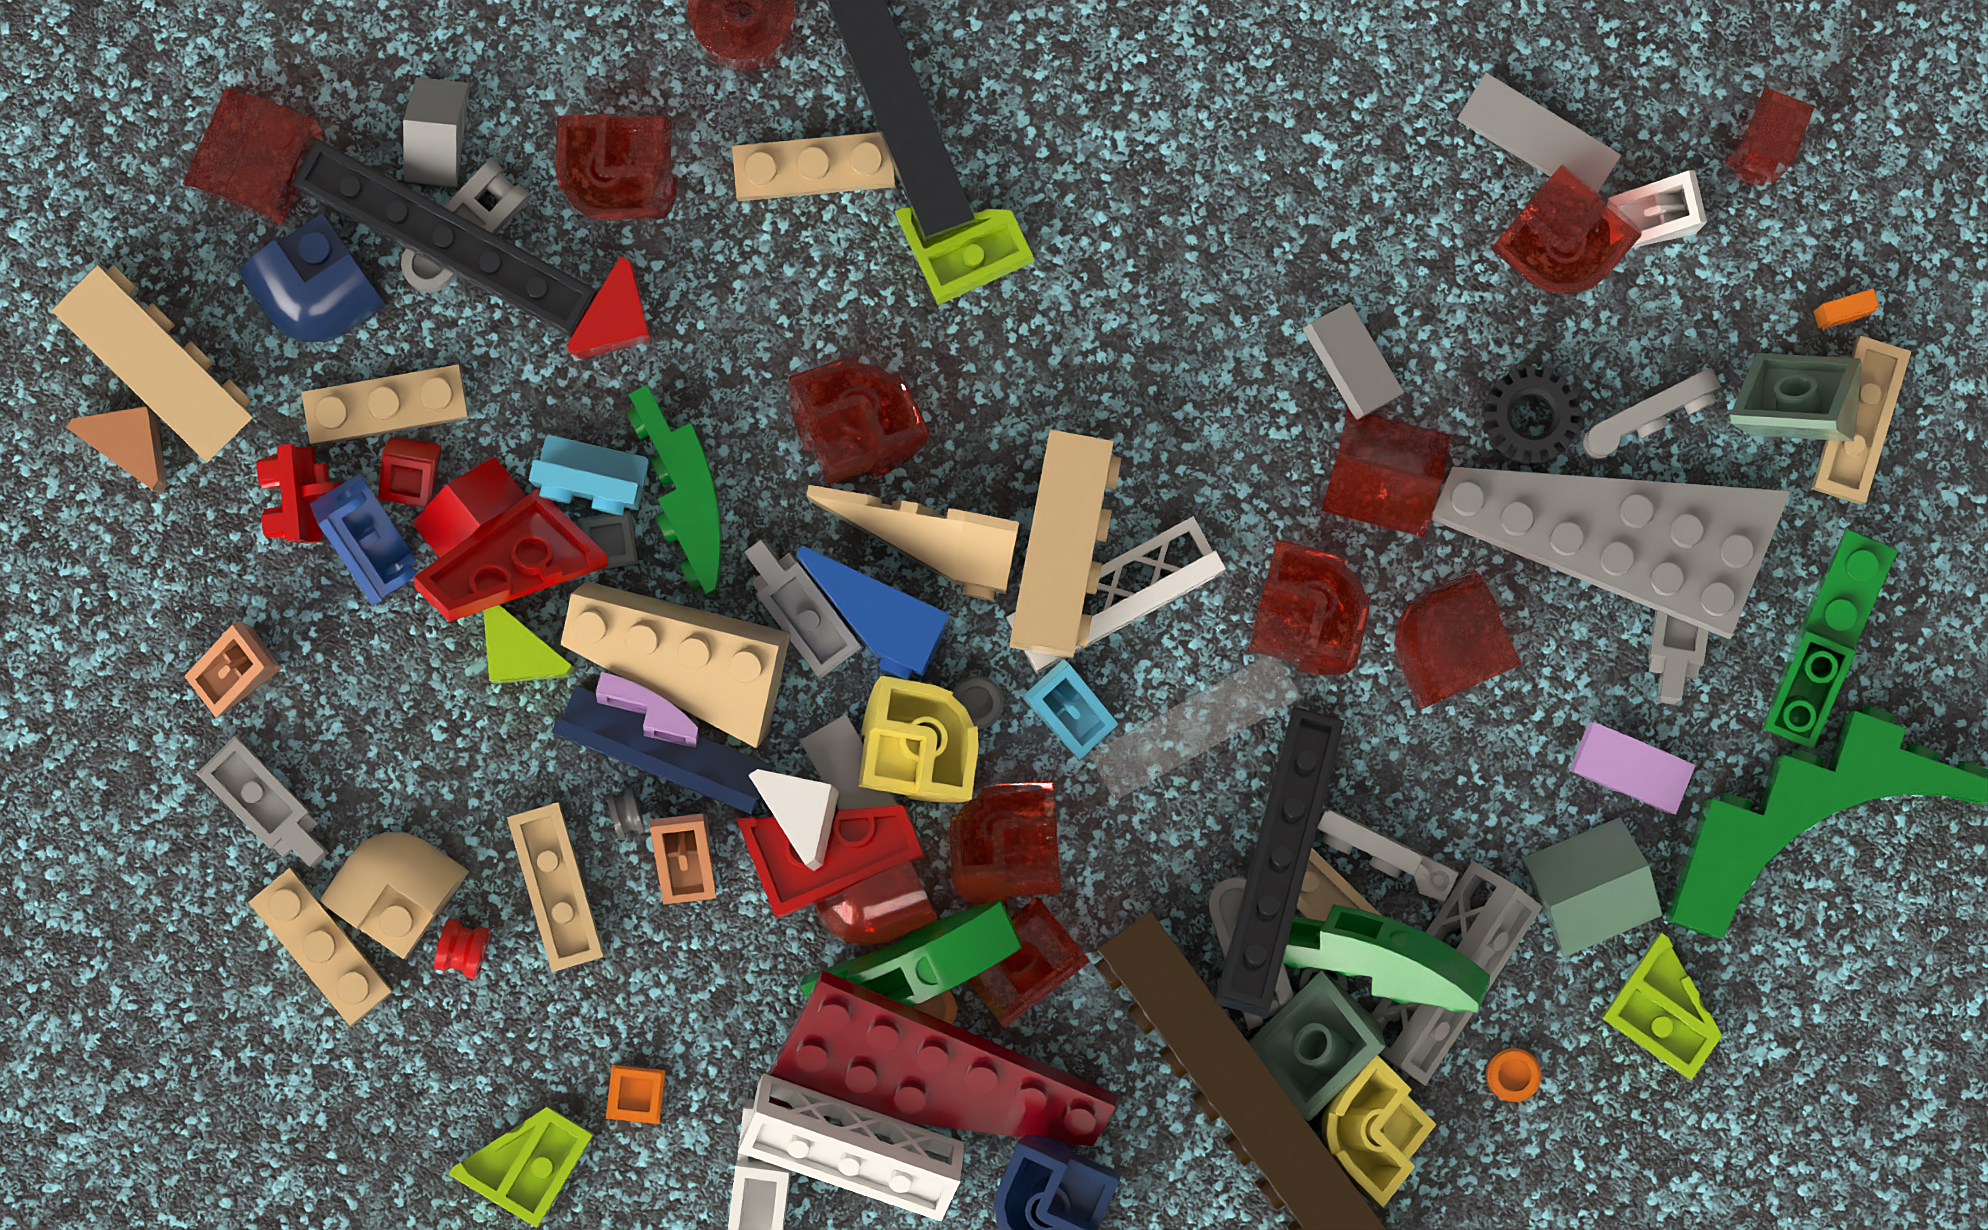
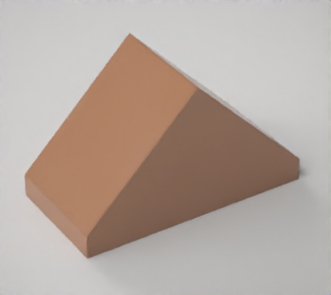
M140 407L72 418L66 426L67 429L153 491L161 495L167 488L157 414L150 408Z
M238 621L229 627L184 677L217 718L273 677L283 667L252 626Z
M695 814L649 820L663 905L716 899L708 816L705 814Z

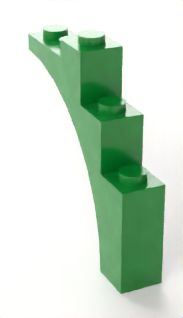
M1863 706L1861 713L1857 711L1845 714L1827 769L1821 767L1823 758L1797 749L1792 750L1791 756L1781 755L1774 758L1757 813L1750 811L1753 802L1728 793H1722L1720 800L1713 798L1704 800L1665 922L1714 939L1724 938L1741 898L1763 867L1795 836L1833 813L1868 800L1897 795L1944 796L1986 806L1988 805V769L1965 761H1958L1956 768L1937 762L1938 752L1916 744L1908 743L1906 750L1900 749L1906 728L1892 724L1894 715L1870 706Z

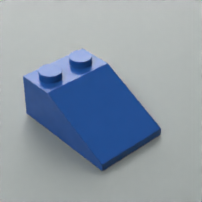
M801 545L797 554L801 564L874 657L881 660L878 665L880 667L879 670L898 679L910 681L912 675L924 679L950 623L949 614Z

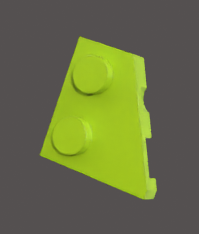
M900 208L895 211L897 220L937 305L1034 262L1033 254L1012 210L985 209L982 212L973 213L975 218L974 224L926 242L923 240L911 208Z
M1659 933L1601 1018L1681 1075L1692 1080L1721 1039L1722 1034L1711 1014L1707 1012L1700 1000V994L1690 976H1687L1677 958L1670 939L1663 933Z
M546 1107L452 1167L448 1175L538 1228L593 1138L594 1133L551 1107Z

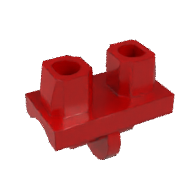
M295 444L277 446V454L259 459L256 462L257 477L261 488H281L282 506L263 509L261 515L263 535L265 537L283 538L287 542L304 544L324 542L323 531L316 521L310 503L343 483L329 482L328 464L316 463L315 447H296Z

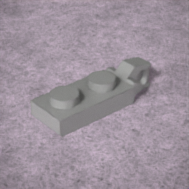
M765 538L763 540L760 539L744 552L760 573L758 577L751 581L758 591L756 596L781 629L791 633L790 641L820 679L864 647L863 643L823 590L791 552L780 558Z
M1655 610L1648 659H1650L1649 672L1660 673L1656 702L1678 706V702L1682 700L1685 678L1696 680L1699 668L1704 664L1709 631L1672 617L1660 610Z
M234 736L196 773L270 850L275 849L284 858L293 850L309 867L312 866L313 868L329 854L324 846L310 833L319 824L310 815L312 812L239 737Z
M1327 806L1322 808L1317 826L1318 829L1325 832L1321 839L1322 842L1349 855L1353 847L1373 855L1369 865L1395 878H1398L1403 870L1413 876L1419 894L1441 901L1446 900L1457 878L1458 872Z

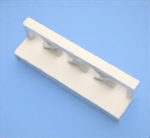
M1194 516L1101 566L1099 580L1113 572L1115 573L1111 586L1098 583L1097 590L1107 592L1108 597L1104 610L1092 616L1086 647L1224 573L1226 570L1216 550L1212 551ZM1189 532L1202 558L1183 568L1163 563L1169 542ZM1161 547L1157 561L1143 557ZM1132 562L1155 568L1150 586L1137 593L1116 588L1122 567ZM1161 570L1172 573L1158 581ZM1114 595L1126 598L1111 606ZM1015 612L1006 617L1011 628H1013ZM1076 646L1074 654L1086 647ZM1024 650L1036 674L1065 659L1064 657Z
M763 1073L757 1086L753 1112L740 1139L738 1152L942 1221L960 1183L965 1142ZM769 1097L788 1102L794 1109L789 1110L769 1103ZM823 1116L838 1119L844 1127L828 1123ZM874 1133L889 1137L895 1144L891 1145L880 1141ZM928 1150L948 1157V1164L930 1158L924 1151Z

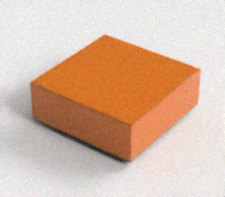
M1870 289L1824 303L1813 312L1818 328L1825 330L1868 317L1877 310L1879 304L1874 289Z
M613 1064L611 1067L606 1119L661 1124L666 1070Z

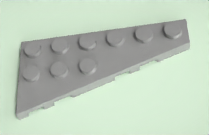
M1452 467L1431 520L1652 609L1660 610L1672 617L1730 640L1791 491Z

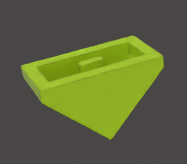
M501 605L483 610L489 681L499 684L570 677L575 672L576 668Z

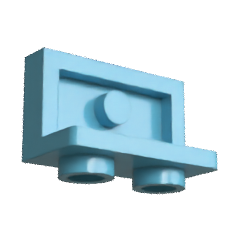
M548 435L544 441L540 461L533 459L529 481L535 487L541 488L540 497L571 503L573 495L593 500L591 508L595 510L623 515L624 507L634 510L639 509L649 460L644 456Z

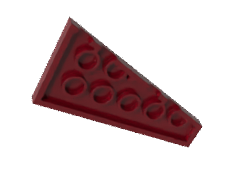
M824 970L819 975L767 1074L906 1123L1015 1137L1041 1135L1069 1144L1092 1147L1115 1110L1117 1094ZM769 1097V1103L793 1108L788 1102Z

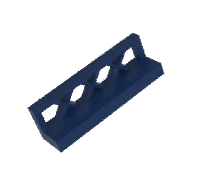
M575 685L562 719L557 718L551 733L753 816L755 815L762 796L749 777V774L757 769L772 772L774 769L773 765L702 736H699L696 748L644 736L643 724L645 714L597 703L596 693Z

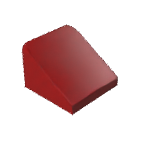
M390 437L382 452L378 500L426 508L433 500L441 445L400 437Z

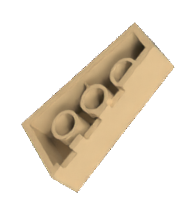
M98 263L51 311L208 463L253 418L252 414L246 409L252 400L230 379L221 385L207 371L214 363L192 341L183 347L169 333L175 324L153 303L145 309L130 294L136 286L115 265L106 270Z
M1050 429L1009 647L1073 659L1076 646H1087L1092 615L1082 614L1085 593L1095 595L1097 593L1102 563L1092 561L1095 540L1106 542L1112 510L1102 509L1101 507L1105 488L1116 490L1121 464L1120 457L1111 456L1114 441Z
M585 581L571 593L561 645L624 679L649 689L677 707L757 748L770 731L791 633Z

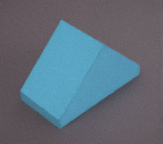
M1065 659L1058 663L1024 695L1023 700L1079 760L1118 725V722Z

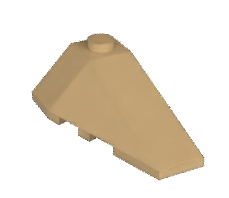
M808 485V501L953 584L963 585V595L993 601L995 592L1006 594L1019 532V522L950 508L948 512H945V516L934 514V509L922 506L919 503L893 501L892 505L882 504V499L875 496Z

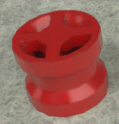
M448 918L439 939L434 969L447 971L454 968L461 970L465 977L477 980L486 956L491 929L478 926L475 929L465 928L460 920Z

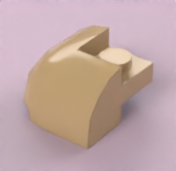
M384 832L365 840L350 854L320 897V901L353 927L362 930L402 959H407L436 915H440L470 871L423 839L406 832Z

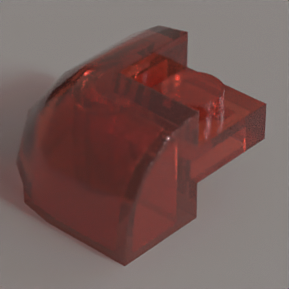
M608 114L557 116L556 174L559 189L564 191L572 206L588 218L603 221L665 219L672 211L677 195L679 177L671 172L672 119L666 116L614 118Z
M1562 164L1491 247V250L1530 283L1548 293L1574 294L1588 289L1591 290L1606 278L1642 236V233L1636 224L1606 196L1603 198Z
M858 357L837 360L789 376L788 397L797 433L804 450L811 449L828 485L868 471L872 472L874 478L891 472L915 456L923 448L929 437L930 431L908 386L897 372L891 375L878 366L858 363Z
M1276 539L1263 582L1247 651L1297 663L1298 672L1314 675H1340L1349 673L1358 663L1369 616V595H1366L1361 580L1346 566L1347 561L1326 551Z
M1475 570L1425 591L1408 603L1397 621L1395 640L1393 642L1397 660L1420 711L1521 665L1520 659L1499 616L1501 615L1500 609L1485 581Z
M1053 781L998 784L979 789L980 795L963 805L957 815L952 814L949 828L952 883L957 894L966 901L982 905L1002 898L1006 909H1008L1007 897L1061 893Z
M910 859L842 890V894L813 905L817 916L829 933L847 944L865 947L889 943L938 919Z

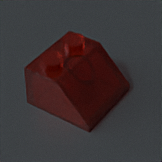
M225 88L182 184L281 227L297 191L291 185V182L315 139L321 138L323 130L312 118L265 98Z

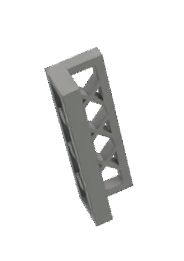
M1472 861L1425 933L1442 941L1447 932L1461 928L1462 941L1456 950L1490 974L1489 990L1543 906L1518 886ZM1482 880L1496 888L1485 906L1471 910L1470 897ZM1383 997L1371 1015L1381 1024L1382 1031L1389 1021L1402 1017L1403 1030L1391 1049L1386 1046L1378 1055L1426 1086L1474 1012H1453L1441 1006L1417 1002L1398 1003L1390 998Z

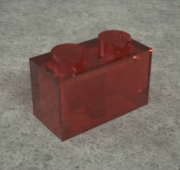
M1764 87L1747 106L1724 165L1736 169L1734 175L1747 183L1764 186L1767 181L1774 184L1792 166L1815 106Z

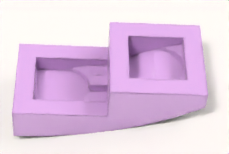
M601 672L596 690L597 703L645 714L643 724L644 736L696 748L699 738L698 727L682 711L666 699L639 684Z
M1589 721L1569 771L1610 790L1629 795L1661 811L1676 815L1696 765L1630 736Z

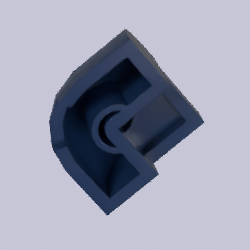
M323 212L279 242L275 239L255 253L239 271V278L266 318L284 336L286 335L301 342L326 343L346 334L387 306Z
M1025 1135L1018 1141L996 1192L993 1210H995L998 1228L1000 1230H1098L1118 1186L1121 1174L1073 1153L1074 1145L1046 1136Z

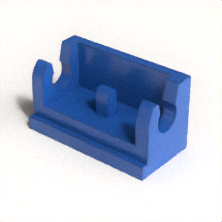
M360 473L310 503L318 525L373 606L382 601L381 598L401 587L416 575V571L411 565L416 561L415 555Z

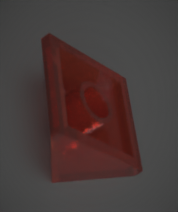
M1347 408L1320 512L1424 538L1442 483L1450 435L1371 414L1356 420L1351 410Z
M1038 896L1010 917L1022 941V948L967 980L1004 1028L1008 1027L1090 962Z

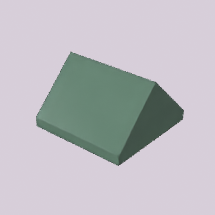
M1756 353L1731 411V424L1750 436L1854 442L1862 370L1861 359Z
M1621 817L1521 858L1541 906H1543L1542 909L1563 957L1663 916L1649 864Z
M1322 970L1248 1041L1252 1049L1307 1121H1310L1386 1047L1381 1024Z

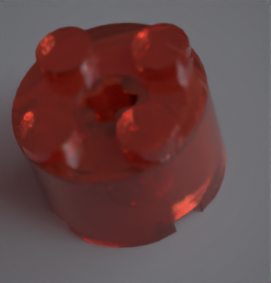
M688 0L689 20L701 51L710 60L726 69L748 72L770 67L780 60L795 36L797 12L794 0ZM742 4L750 5L754 16H747L745 22H736L735 16L731 12H739Z

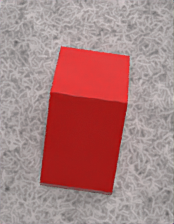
M620 256L566 346L569 353L578 359L652 341L634 269L630 261Z
M494 456L446 484L412 524L440 558L527 495Z

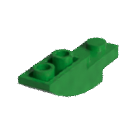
M645 385L628 394L635 407L626 411V414L640 440L650 436L658 452V455L650 458V461L662 485L666 487L674 483L676 490L658 498L663 512L655 515V518L669 544L679 540L687 556V559L679 562V565L692 591L702 587L705 594L710 598L719 593L723 560L721 511L715 482L706 454L691 422L671 431L649 386Z
M1845 528L1826 574H1822L1780 676L1763 729L1814 749L1856 654L1854 648L1898 551L1896 548Z
M1002 898L903 932L901 942L823 970L912 1007L969 980L1021 949L1022 941ZM822 970L803 976L800 986L806 999Z
M1333 904L1326 921L1294 916L1282 961L1294 968L1314 967L1338 971L1342 975L1351 977L1360 975L1372 977L1373 996L1390 998L1398 1003L1417 1002L1441 1006L1453 1012H1479L1490 985V974L1471 959L1433 936L1385 916Z

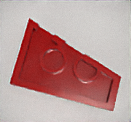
M537 488L415 575L414 584L415 589L449 622L608 567V555L555 504L547 498L540 497V490Z
M904 805L847 809L835 812L823 865L815 871L804 864L775 817L736 819L773 913L778 919L926 857L908 810Z

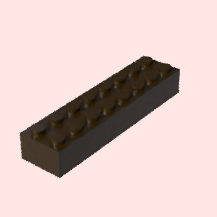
M1151 911L1144 913L1096 949V952L1102 958L1094 964L1097 971L1112 991L1122 986L1133 1000V1003L1126 1007L1128 1013L1144 1034L1147 1035L1155 1030L1166 1046L1160 1049L1158 1053L1176 1077L1180 1079L1187 1074L1198 1088L1190 1094L1191 1098L1208 1121L1212 1123L1220 1118L1230 1133L1223 1137L1222 1140L1241 1165L1245 1167L1252 1162L1262 1177L1254 1182L1276 1211L1285 1206L1294 1219L1286 1226L1289 1230H1386L1221 1005L1214 1003L1215 997Z

